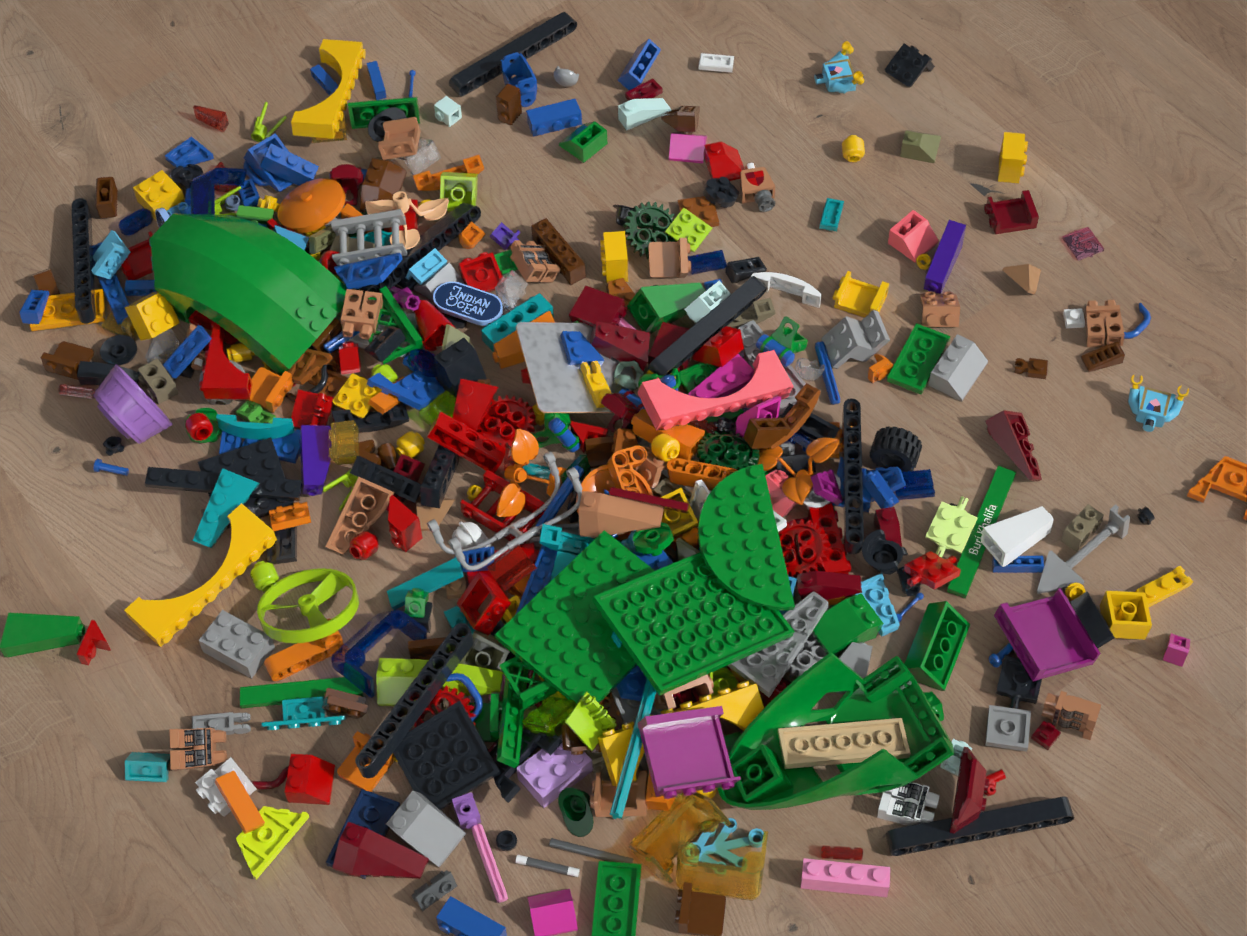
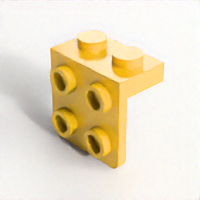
M352 373L334 397L333 403L343 410L350 409L351 414L362 419L372 407L368 404L369 400L381 392L382 389L373 386V388L368 386L367 379Z

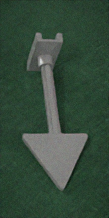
M1114 505L1110 509L1108 524L1105 525V528L1067 562L1062 561L1053 551H1049L1037 593L1051 592L1059 588L1065 589L1074 582L1083 585L1084 580L1072 568L1110 535L1116 533L1123 539L1128 534L1130 517L1126 515L1122 518L1118 514L1119 507Z

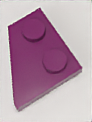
M832 469L827 472L817 473L811 477L812 489L816 495L836 505L843 502Z

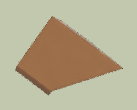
M1030 264L1009 266L1002 269L1028 293L1033 295L1036 293L1041 269Z
M420 496L415 503V510L420 520L421 531H430L427 522L433 519L440 525L455 499L444 498L441 507L434 508L421 506Z

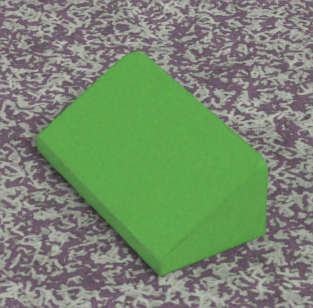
M240 205L238 206L236 217L257 224L267 225V221L272 218L274 219V210Z

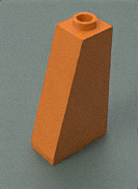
M550 311L531 321L555 323ZM517 330L494 344L493 360L495 363L498 362L501 369L525 362Z
M643 408L637 414H634L631 421L634 434L649 443H652L653 439L660 434H668L678 440L680 451L676 458L691 460L697 452L699 440H702L705 434V430L688 424H679L667 430H656L646 409Z

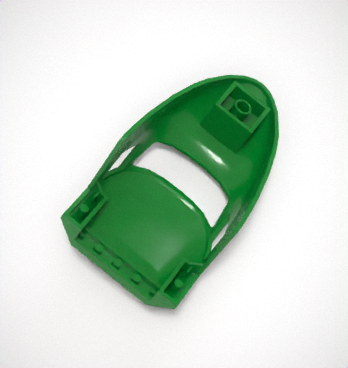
M829 653L787 686L744 730L728 754L734 777L740 776L741 780L734 784L735 787L722 790V787H718V792L722 800L729 805L748 810L789 808L840 796L886 792L903 787L920 778L954 755V749L950 738L918 682L898 656H895L871 674L862 678L837 656ZM847 691L833 708L812 710L826 693ZM895 718H902L911 753L910 758L897 759L887 750L881 749L862 762L836 764L841 774L824 782L816 773L814 767L784 768L778 738V729L803 727L806 723L826 721L827 724Z

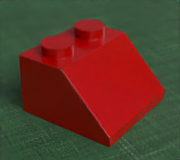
M725 326L694 354L693 360L723 367L744 349L741 330Z
M391 495L389 497L388 514L389 532L392 537L391 542L396 548H401L406 553L423 538L420 520L417 515L394 495Z
M291 754L285 786V795L288 803L330 805L336 766L313 755Z

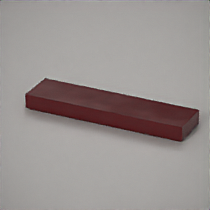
M614 487L610 488L609 495L662 506L664 509L688 514V503Z

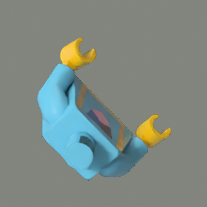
M845 41L842 44V51H839L833 58L823 64L822 73L814 75L815 83H825L829 92L845 94L848 91H855L856 84L861 85L864 83L862 72L856 71L854 73L849 57L845 56V54L853 53L854 50L849 41Z
M1134 375L1131 376L1132 388H1130L1128 404L1132 413L1136 415V421L1143 423V430L1152 432L1155 426L1163 427L1165 422H1170L1179 415L1184 403L1183 398L1188 396L1189 388L1186 394H1181L1179 391L1182 385L1179 386L1177 389L1178 397L1175 398V394L1140 386L1138 389V385L1143 381L1142 375H1140L1138 383L1134 382Z

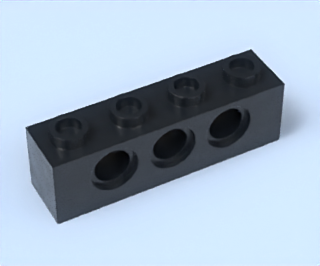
M440 444L421 485V506L441 507L459 463V455Z

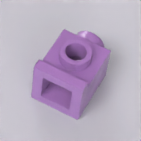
M472 792L452 799L453 808L461 829H471L472 826L481 823L480 814Z

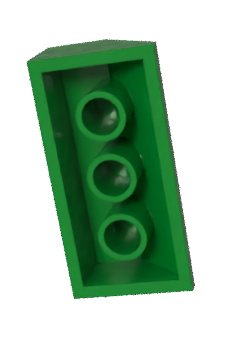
M418 97L349 102L348 111L352 129L368 128L369 122L375 116L390 107L401 109L405 113L406 118L416 117L419 124Z
M947 601L928 604L904 663L918 683L940 691H945L970 627V623Z

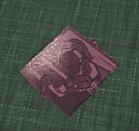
M1089 227L1078 231L1074 230L1073 233L1062 237L1078 261L1087 257H1093V255L1104 251V247Z

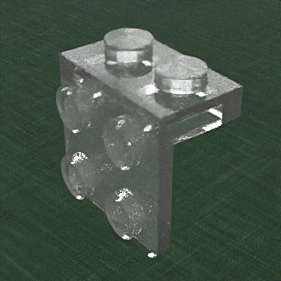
M420 137L417 155L399 157L397 159L404 160L411 175H416L441 159V156L433 140Z

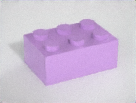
M563 744L551 756L541 749L516 768L519 781L543 808L557 799L562 790L574 786L593 771L592 760L584 751L580 755H571L570 751L563 750Z

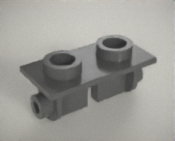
M441 871L430 880V886L425 883L417 890H414V894L411 896L415 902H418L422 911L457 887L450 871Z

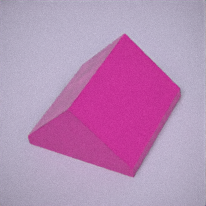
M672 132L669 160L703 163L704 145H706L707 135H685Z
M570 889L527 897L534 936H553L578 931Z

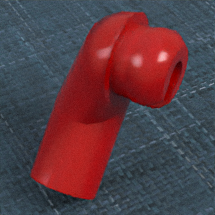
M1002 769L986 776V779H989V786L987 792L984 791V794L991 796L996 793V783L1006 779Z

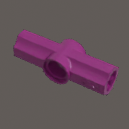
M393 286L389 289L401 309L404 307L414 311L419 308L418 306L421 302L419 297L414 295L408 287L400 289Z

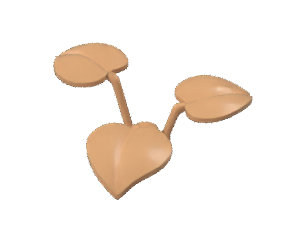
M399 191L393 195V201H366L365 204L368 214L401 209L404 214L408 211L410 205L419 216H424V219L431 221L438 220L445 215L449 200L448 198L428 201L421 204L417 209L411 202V199L407 198V194ZM403 225L404 231H399V242L403 243L407 250L418 244L420 234L416 229L407 230V225ZM391 235V237H390V244H391V245H392V235Z

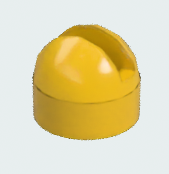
M927 254L919 255L916 259L917 266L921 270L928 269L931 265L930 256Z
M471 485L468 488L467 496L470 501H473L482 491L481 487Z

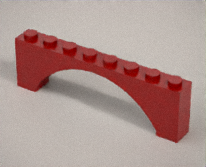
M212 321V334L210 335L212 339L208 343L209 350H206L205 353L206 365H203L202 369L204 377L200 381V391H203L205 399L250 400L252 390L250 374L236 368L223 352V340L226 330Z

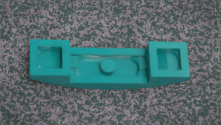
M217 414L216 416L221 430L245 439L264 440L270 437L271 439L290 435L295 430L293 420L290 418L273 417L271 424L238 422L236 415Z
M542 524L539 543L550 549L578 556L595 539L562 532L560 527Z

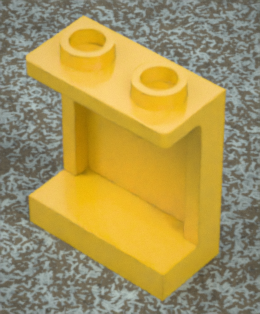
M847 271L845 277H841L839 290L836 289L834 292V308L864 318L873 310L880 312L888 295L889 283L882 281L880 287L851 278V272Z

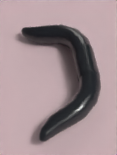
M326 364L321 369L320 382L308 392L318 394L325 387L328 380ZM286 393L285 397L295 403L296 396L292 393Z

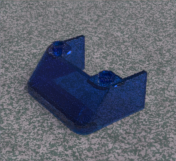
M218 167L194 178L190 186L191 214H215L214 185L244 186L247 169Z
M393 610L378 613L331 657L332 667L371 698L375 696L373 678L360 668L365 663V654L393 628L399 629L413 641L427 639V629L404 611Z

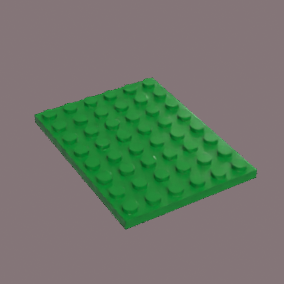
M604 530L495 634V639L575 706L585 692L594 696L596 701L600 703L637 666V663L623 644L620 648L617 647L611 637L614 631L592 602L593 597L655 570Z
M701 552L595 595L592 600L659 696L790 638L795 632L779 610L768 609L769 607L758 604H749L727 591L716 580V576L710 568H707Z

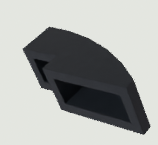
M80 361L77 373L80 385L100 386L115 365ZM120 367L136 384L139 383V372Z
M788 404L781 418L786 416L794 406L793 404ZM811 413L797 432L816 440L818 438H835L840 428Z
M1088 591L1071 601L1076 614L1097 649L1115 638Z

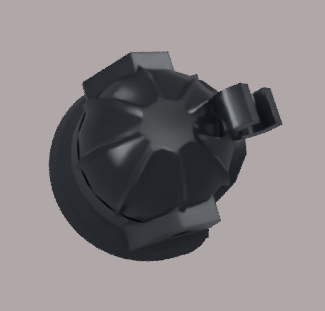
M881 529L870 533L862 544L864 559L882 574L891 575L898 571L897 566H899L903 556L908 555L905 547H901L894 541L886 540L885 533Z

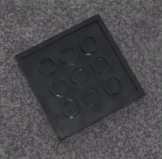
M271 437L198 462L200 471L221 473L223 468L238 475L286 479ZM249 497L243 505L258 518L270 515L269 510L276 509L277 506L294 505V501Z
M461 701L456 702L409 731L393 752L413 791L421 793L439 810L450 805L452 799L468 794L501 773Z

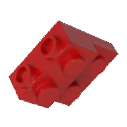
M484 252L479 254L477 258H466L459 263L458 269L464 284L485 292H491L506 285L493 252L489 254Z

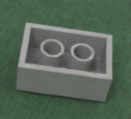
M224 610L220 612L198 640L204 653L251 679L263 665L265 659L275 649L273 639L266 633Z

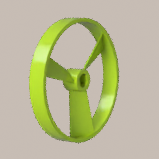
M309 569L289 575L272 585L261 597L257 607V614L263 631L270 638L285 643H305L329 636L344 627L355 615L359 606V597L354 581L347 574L334 569ZM322 581L311 594L303 595L298 599L299 605H270L277 597L294 587L310 582ZM344 587H349L353 591L349 604L341 613L328 621L320 612L318 606ZM299 607L301 614L308 617L310 628L303 630L277 629L264 621V615L266 610Z

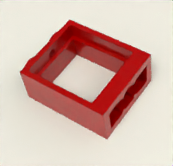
M481 572L477 573L457 602V605L473 629L487 635L491 633L511 604L494 578ZM490 592L493 599L480 615L477 610Z

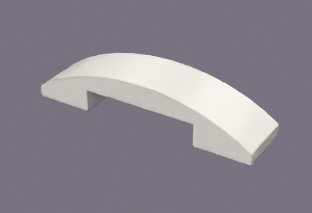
M773 272L752 274V276H755L768 288L766 292L771 287L801 296L802 303L817 308L820 307L821 293L803 280Z

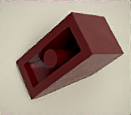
M895 507L875 510V529L883 530L886 540L894 541L902 547L900 524Z

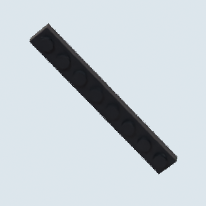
M148 467L145 486L148 488L212 493L220 473ZM240 475L260 483L251 493L250 497L300 501L302 480Z

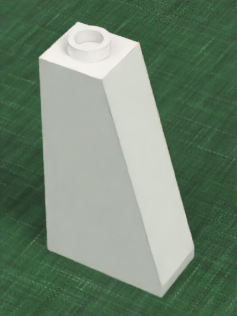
M1042 506L983 527L981 542L998 563L1004 567L1051 533L1054 519Z

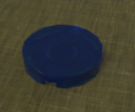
M413 349L410 351L407 361L414 371H421L423 376L437 377L434 356L436 355L423 349Z

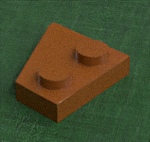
M307 349L288 371L292 375V382L304 385L322 369L323 365L330 363L333 360V356L329 353Z

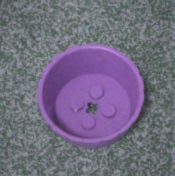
M117 364L110 370L107 377L93 394L99 403L97 407L103 415L127 439L133 438L139 444L173 425L154 401Z

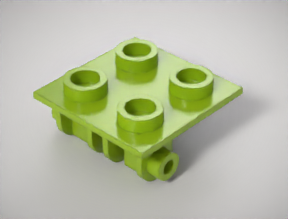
M683 208L665 233L677 241L679 238H687V243H690V252H695L713 228Z
M585 692L565 720V723L593 751L599 742L597 737L602 736V732L608 728H615L617 724L615 723L616 720L607 714L608 711L606 709L603 710L604 707L596 701V698Z

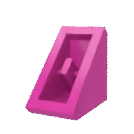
M1170 633L1163 661L1182 667L1190 650V639Z

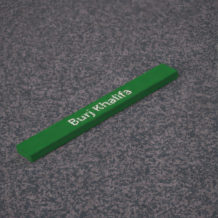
M1001 466L997 467L978 513V519L957 564V567L961 569L960 576L950 581L947 592L966 599L986 550V547L981 542L983 527L997 523L1015 478V471Z

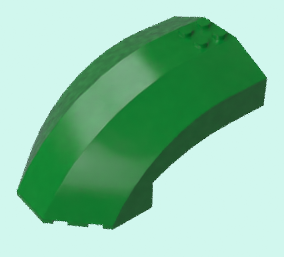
M172 214L149 239L152 251V270L154 271L155 278L154 289L181 313L192 307L217 323L249 348L279 376L294 365L344 306L347 288L339 279L302 248L280 234L252 221L229 215Z

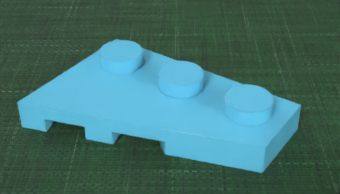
M881 573L861 582V594L884 623L879 631L881 637L898 630L900 624L894 606L890 602L889 591L885 587L883 574Z

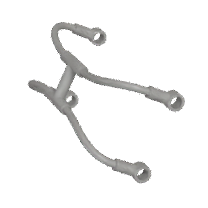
M549 451L543 455V458L548 464L552 476L555 478V488L551 497L539 509L494 534L492 538L467 549H461V544L457 537L448 540L451 549L446 547L439 531L440 527L436 520L433 519L427 522V526L432 532L436 543L446 553L455 555L458 562L465 569L474 571L489 564L507 550L515 548L540 533L542 525L535 526L525 533L518 529L543 512L560 488L559 471L553 453ZM574 467L568 469L566 474L578 494L576 504L565 513L543 524L552 525L571 515L579 508L583 488L578 478L579 473ZM509 534L516 537L477 565L470 566L465 562L464 551L483 548Z

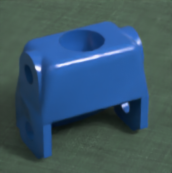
M516 52L507 55L501 60L505 86L506 84H511L519 88L521 106L529 107L536 100L537 79L522 53Z

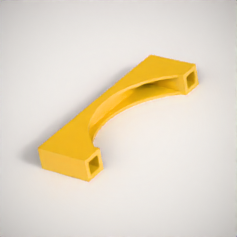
M322 40L319 48L321 63H326L340 75L341 82L336 91L321 103L308 109L294 112L291 120L293 136L334 139L336 132L339 131V123L343 120V112L347 109V101L351 98V90H354L355 79H358V70L362 68V59H365L366 56L362 42Z
M242 503L227 516L232 528L230 547L222 566L209 581L188 594L172 599L143 600L138 597L124 610L128 618L159 647L168 643L174 634L185 628L188 621L194 616L199 615L208 603L214 601L223 589L228 588L238 575H242L246 568L252 562L257 561L266 549L271 548L277 540L274 531Z
M743 681L736 684L737 688L731 690L730 687L718 690V694L712 697L711 694L699 697V701L695 703L687 701L681 703L678 709H664L660 712L661 714L722 706L724 714L719 718L736 725L744 731L764 709L757 684ZM634 721L623 724L622 729L616 731L614 728L602 732V736L597 737L612 786L617 787L634 728ZM643 743L641 746L632 782L637 780L636 772L639 763L645 753Z

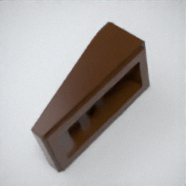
M1117 341L1082 355L1081 359L1087 371L1092 372L1123 363L1125 354Z

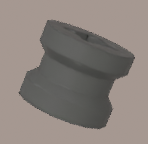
M761 190L754 197L761 212L770 211L775 206V201L769 190Z

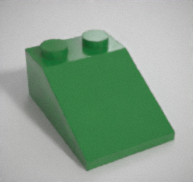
M860 593L841 601L827 610L817 623L812 634L827 654H835L846 650L852 642L864 643L876 638L884 623Z

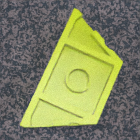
M263 806L259 813L265 822L264 826L247 834L242 831L237 836V843L254 879L257 880L308 820L309 814L307 812L295 813L290 812L288 809L277 810L273 807Z

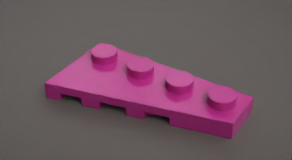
M737 354L727 364L719 367L695 387L688 395L699 398L726 397L744 388L751 381L754 369Z

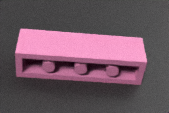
M803 859L801 889L878 897L888 896L890 867Z

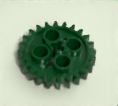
M649 201L645 205L640 203L639 207L635 206L633 211L630 210L628 212L629 216L624 219L627 223L623 225L626 228L625 235H628L626 241L631 242L628 247L634 246L633 252L640 251V257L646 254V259L649 258L648 245L650 242H657L656 238L661 239L662 242H677L667 233H663L674 221L672 217L675 214L669 215V208L663 210V204L657 207V202H654L651 206ZM641 217L645 218L647 223L642 222ZM658 221H661L664 227L660 226ZM639 234L643 235L645 237V240H642L639 237Z
M715 431L714 435L708 433V437L703 436V439L699 440L696 452L697 458H700L699 462L737 470L757 465L760 457L758 449H751L745 439L740 437V433L733 435L732 431L729 434H726L725 431H722V434Z

